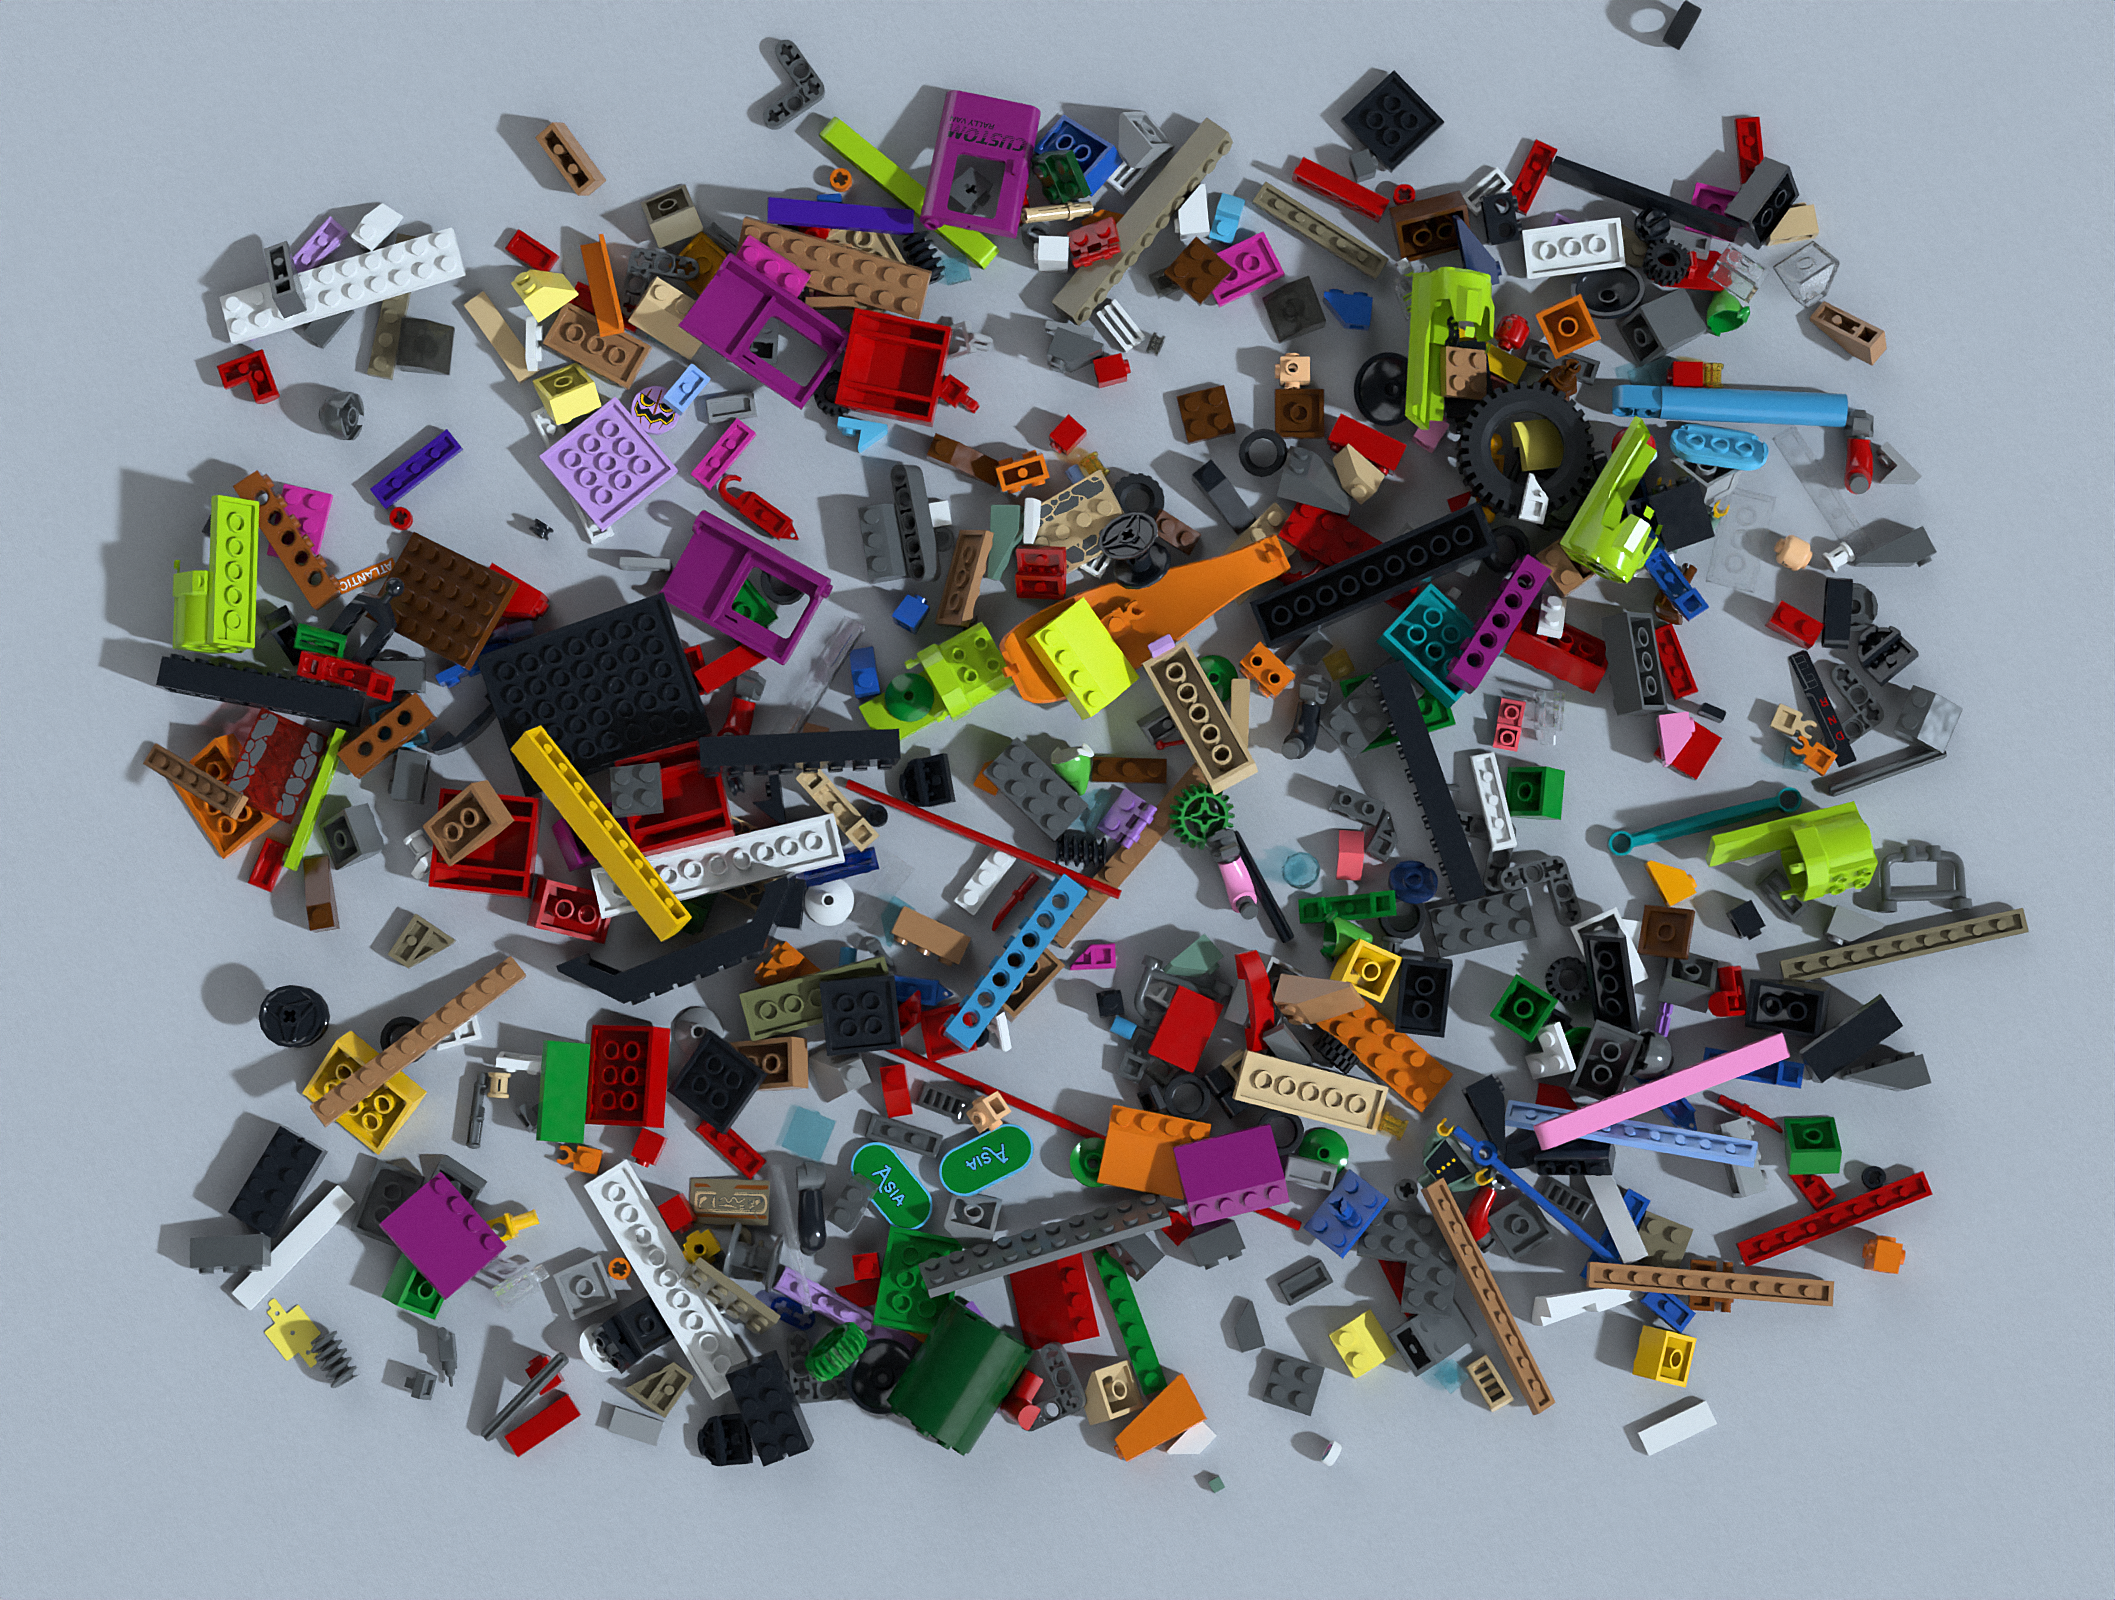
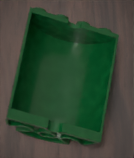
M952 1298L886 1401L892 1406L890 1409L892 1413L900 1418L904 1416L908 1418L919 1433L926 1437H929L931 1434L939 1445L947 1450L951 1447L954 1451L964 1456L966 1453H970L1035 1350Z

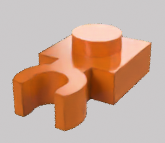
M1136 600L1131 601L1125 611H1122L1118 606L1099 619L1113 640H1116L1133 628V625L1130 623L1132 619L1139 620L1144 617V611L1138 614L1132 612V608L1138 604Z
M1799 736L1797 740L1803 744V749L1799 750L1792 746L1790 749L1791 753L1796 756L1803 755L1806 757L1802 764L1823 777L1838 755L1818 742L1811 747L1804 736Z
M578 1145L577 1152H573L569 1146H560L559 1149L567 1151L568 1157L565 1160L557 1159V1163L566 1165L573 1162V1170L598 1175L603 1150Z

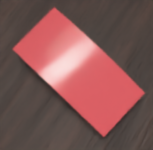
M1501 697L1493 748L1517 752L1526 705L1525 701Z

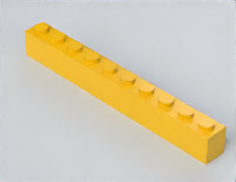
M540 725L524 732L510 750L662 942L676 935L692 916L544 728Z

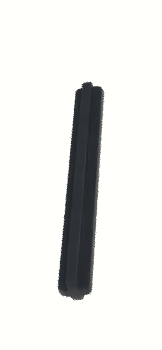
M1234 831L1240 846L1239 855L1249 872L1255 893L1281 941L1286 943L1294 938V934L1239 831Z

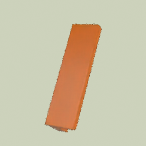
M599 234V242L580 245L600 337L624 333V324L604 234Z

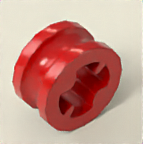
M1408 184L1397 186L1393 194L1394 203L1400 206L1414 202L1415 190ZM1400 191L1402 193L1409 192L1408 198L1410 200H1399L1400 194L1398 193Z
M396 507L391 511L389 520L394 528L403 531L410 528L413 523V516L406 508ZM399 513H402L404 516L407 514V518L404 519V524L402 525L399 522L395 523Z

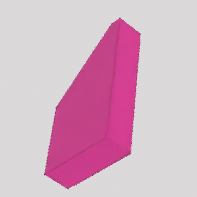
M1115 943L1090 944L1070 966V971L1116 969Z

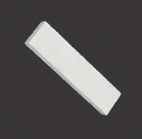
M1494 751L1470 756L1469 761L1492 852L1516 847L1517 842Z
M1584 1175L1623 1263L1628 1265L1648 1256L1613 1176Z

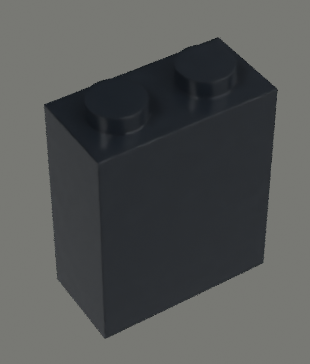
M1684 476L1676 479V484L1667 487L1666 484L1657 485L1651 488L1652 492L1646 493L1651 509L1654 510L1653 515L1656 525H1663L1660 537L1667 552L1715 537L1698 481L1694 477Z

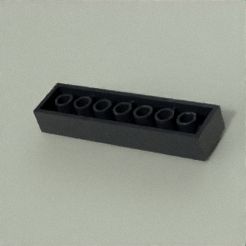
M171 653L170 657L162 656L156 685L167 692L348 726H360L365 698L359 695V691L354 690L353 687L340 685L339 689H336L334 686H330V683L315 681V684H311L305 678L291 676V680H288L286 677H282V674L267 672V675H263L258 670L243 667V670L240 671L238 668H234L233 665L219 663L218 666H215V664L209 663L210 661L195 658L194 662H191L190 659H186L185 656Z
M899 729L699 737L696 744L698 774H703L704 778L719 777V773H728L729 777L744 776V772H753L754 776L768 775L769 771H778L779 775L793 774V770H803L804 774L818 773V769H828L830 773L842 772L843 768H853V771L856 772L867 771V767H877V770H891L892 766H896L901 759Z

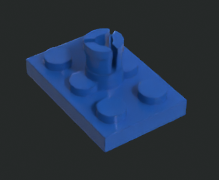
M1349 1169L1303 1228L1343 1259L1389 1199Z

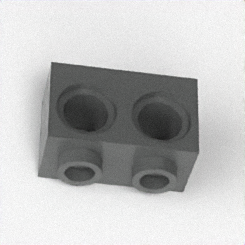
M1338 785L1329 811L1375 828L1385 802Z

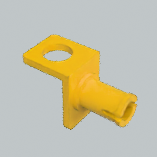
M535 1209L517 1216L507 1212L501 1217L486 1221L491 1229L497 1223L505 1225L506 1234L500 1238L503 1242L519 1237V1230L540 1224Z

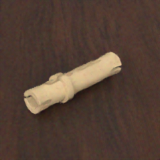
M1067 201L1060 205L1022 208L1021 220L1024 224L1059 219L1071 221L1076 217L1091 216L1093 214V205L1091 201L1079 203Z

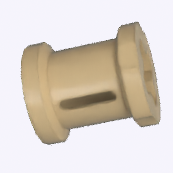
M489 1072L488 1076L491 1077L490 1092L487 1093V1097L509 1099L507 1089L508 1078H511V1074ZM498 1080H500V1090H499V1091H498Z

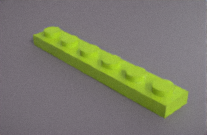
M336 727L335 733L331 732L328 737L327 746L329 748L326 756L322 755L319 761V775L317 779L314 778L309 788L311 796L309 801H305L301 808L300 815L303 817L300 824H296L293 829L291 838L294 840L291 848L288 847L283 855L284 867L298 871L340 761L337 753L341 750L340 746L348 740L350 733Z

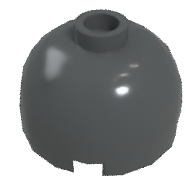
M348 391L335 392L328 396L318 413L325 432L335 439L355 440L362 430V425H358L359 414L364 416L362 399L359 394Z
M1645 1028L1639 1034L1644 1039L1629 1075L1653 1080L1663 1075L1666 1070L1671 1069L1674 1057L1672 1056V1048L1668 1039L1656 1031Z

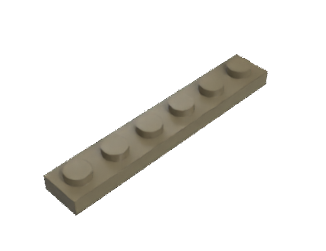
M1266 181L1252 201L1253 205L1376 281L1389 261V258Z
M397 233L395 244L418 237ZM411 292L383 300L367 371L368 376L393 380Z

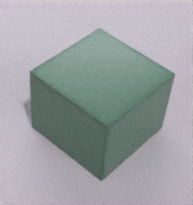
M1219 1476L1208 1481L1214 1493L1225 1488Z

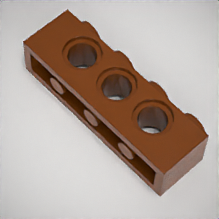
M417 693L405 695L400 699V705L392 710L390 708L379 716L380 720L374 725L368 724L360 731L361 735L355 740L349 739L340 746L341 750L337 755L354 777L362 778L437 720V717ZM404 713H410V722L406 725H401L400 717ZM385 728H390V738L382 740L380 737L381 731ZM366 743H370L372 747L371 752L368 755H362L361 747Z

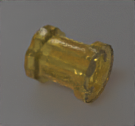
M1703 364L1704 384L1702 388L1724 389V385L1721 384L1724 364Z
M1097 451L1089 454L1079 462V465L1084 467L1089 475L1101 470L1106 477L1111 472L1103 466L1098 458L1099 454Z
M1386 1110L1377 1131L1381 1132L1383 1130L1400 1141L1409 1121L1406 1119L1404 1121L1390 1115V1112Z

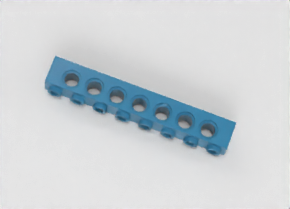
M1063 874L1060 879L1057 877L1053 879L1047 888L1050 890V893L1046 898L1041 896L1032 907L1036 910L1031 918L1025 916L1018 926L1021 931L1016 938L1012 935L1003 946L1006 949L1001 957L996 955L988 965L991 969L986 977L981 975L973 985L976 990L972 996L966 994L958 1006L961 1010L957 1016L951 1014L943 1026L947 1029L943 1035L964 1051L968 1052L1086 896L1088 891L1067 875ZM1055 897L1061 898L1064 901V907H1054L1052 899ZM1046 917L1050 922V926L1046 928L1040 927L1037 923V918ZM1025 936L1032 937L1035 941V946L1026 947L1022 942V938ZM1009 956L1018 957L1020 965L1017 967L1010 966L1007 958ZM996 975L1002 976L1005 979V985L1001 987L996 986L992 978ZM978 996H988L991 1004L989 1006H981L977 1000ZM972 1015L976 1020V1024L973 1026L965 1025L962 1019L963 1016Z

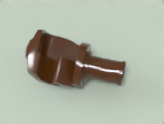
M1569 359L1564 366L1554 367L1537 382L1541 383L1540 387L1545 388L1547 384L1553 386V392L1557 394L1560 390L1566 393L1564 398L1569 402L1570 396L1577 393L1576 374L1581 370V365L1576 367L1579 362L1576 359Z
M1683 563L1680 572L1690 584L1697 573V568L1691 564L1687 568L1688 563ZM1659 589L1653 602L1655 615L1665 622L1682 625L1683 616L1675 610L1676 608Z

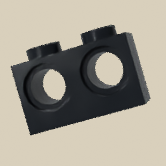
M1506 191L1479 197L1488 245L1493 246L1520 240L1519 234H1522V224L1520 219L1516 220L1515 210H1518L1516 195L1512 196V191ZM1498 199H1503L1506 203V208L1501 213L1496 212L1494 209V203ZM1503 223H1507L1510 227V232L1505 237L1500 236L1498 232L1499 226Z

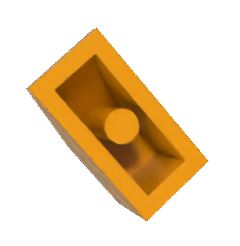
M1652 860L1643 865L1666 907H1671L1697 893L1694 889L1697 887L1691 874L1687 875L1684 870Z

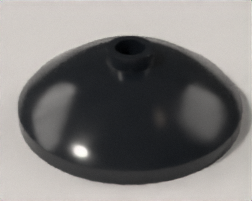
M1629 265L1620 268L1578 273L1572 281L1571 297L1581 294L1591 317L1615 319L1633 312L1641 304L1645 295V284L1638 271Z
M1393 352L1379 353L1369 358L1359 369L1354 382V398L1359 411L1370 422L1381 426H1395L1408 420L1405 416L1408 358L1406 356ZM1395 386H1397L1398 388L1396 394L1393 393V388Z
M880 1338L868 1341L863 1353L845 1370L846 1389L854 1403L872 1414H892L890 1411L892 1406L886 1400L914 1358L913 1353L905 1345L895 1340ZM886 1374L888 1379L886 1382L881 1383L878 1381V1376Z

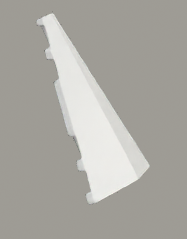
M1596 1288L1535 1297L1531 1320L1533 1325L1545 1326L1585 1311L1600 1312L1643 1297L1645 1294L1641 1291Z

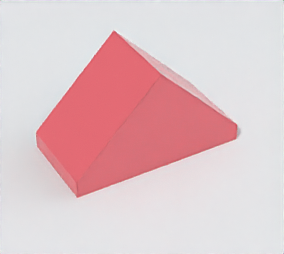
M1339 830L1336 880L1361 881L1364 859V831Z

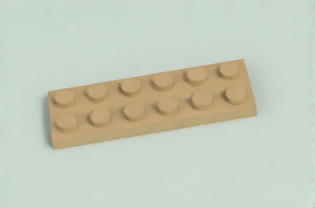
M1245 1050L1232 1098L1376 1135L1389 1087Z

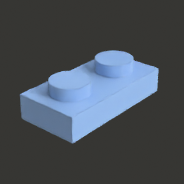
M691 363L661 401L681 416L711 378Z

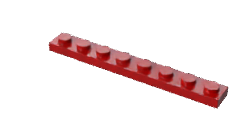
M1920 1171L1735 1244L1744 1266L1748 1267L1933 1195L1924 1171Z

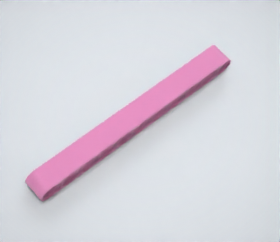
M1776 1033L1534 1125L1533 1128L1541 1150L1550 1149L1779 1062L1791 1055L1783 1033Z

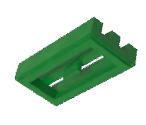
M299 623L293 648L343 658L348 636ZM302 639V640H306V641H309V642H313V643L316 644V645L309 644V643H305V642H302V641H300V640ZM320 646H328L331 648L338 649V651L327 649Z

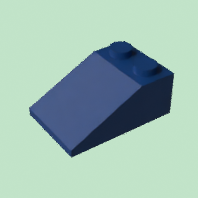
M1063 115L1034 147L1036 155H1040L1045 151L1073 150L1092 193L1089 195L1091 197L1123 163L1113 144L1066 115Z

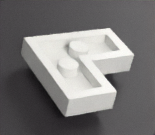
M1560 1022L1543 1025L1537 1033L1543 1051L1530 1053L1525 1056L1533 1080L1577 1069Z

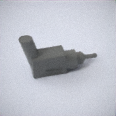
M440 1327L437 1330L440 1362H442V1370H445V1375L449 1377L450 1387H453V1376L455 1375V1369H457L455 1334H449L444 1327Z

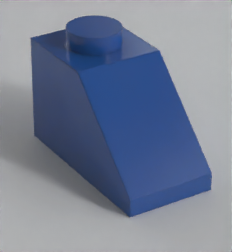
M907 594L892 614L894 623L916 635L930 611L929 606L926 605L928 601L917 594L914 597Z
M873 646L849 650L856 698L880 695L881 690Z

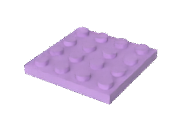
M616 397L607 402L539 456L542 463L601 532L678 473V469Z

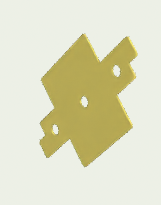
M275 1298L268 1303L271 1309L267 1313L275 1324L264 1333L286 1361L299 1353L309 1367L312 1368L317 1364L314 1357L318 1353H311L313 1346L310 1342L317 1338L321 1332L299 1305L286 1313ZM276 1311L280 1313L278 1316L275 1315ZM295 1331V1334L291 1335L290 1332Z

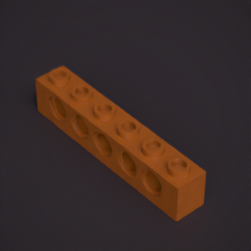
M256 470L235 484L233 488L241 499L258 501L260 495L268 494L267 502L259 504V527L310 605L318 611L342 595L338 589L341 584L334 574H328L325 569L328 565L321 554L316 556L312 550V547L315 545L307 534L302 535L298 529L301 526L299 520L294 514L289 515L285 509L288 504L280 493L276 495L272 487L275 484L267 473L263 475ZM281 514V521L278 524L272 525L271 518L273 515ZM288 534H294V541L289 545H285V537ZM301 554H307V562L303 565H298V557ZM321 574V581L317 585H312V576Z

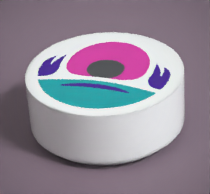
M1332 1440L1326 1447L1321 1457V1462L1328 1467L1333 1465L1341 1452V1444Z

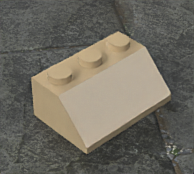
M659 277L654 278L628 319V322L688 360L692 359L702 345V342L678 327L696 301Z

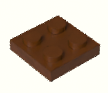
M1195 237L1164 271V275L1201 306L1232 272L1233 268L1198 237Z
M1224 385L1177 396L1188 445L1236 433Z
M1275 389V432L1280 434L1283 439H1324V389Z
M1645 905L1637 953L1645 956L1688 960L1695 911L1693 909Z

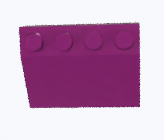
M1270 1123L1173 1147L1186 1214L1192 1226L1290 1202Z
M442 1172L422 1186L379 1224L381 1229L444 1300L448 1299L494 1261L507 1247Z

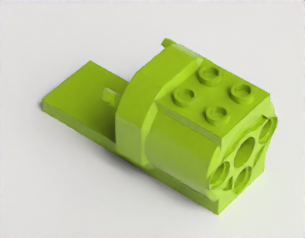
M223 495L212 496L209 571L192 570L180 573V560L174 561V569L177 570V573L173 574L172 596L174 597L173 649L219 654L243 653L247 649L255 648L259 527L258 501Z
M980 622L939 645L934 643L916 653V659L912 660L910 658L905 661L907 669L920 663L924 671L918 673V675L924 677L932 686L934 703L930 712L924 718L915 722L898 720L887 709L885 692L860 705L859 709L871 730L899 729L901 741L936 721L937 723L943 721L947 716H950L952 721L955 722L970 714L974 707L1015 684L1011 677L1005 679L1001 670L1006 667L1004 659L987 628ZM907 692L904 695V698L908 701L914 697L912 692Z
M1854 801L1714 835L1711 837L1705 856L1708 867L1780 850L1782 865L1792 888L1779 892L1782 900H1786L1795 895L1802 902L1820 898L1829 893L1837 895L1844 892L1845 889L1853 887L1855 889L1864 888L1870 883L1878 864L1869 827L1860 816Z

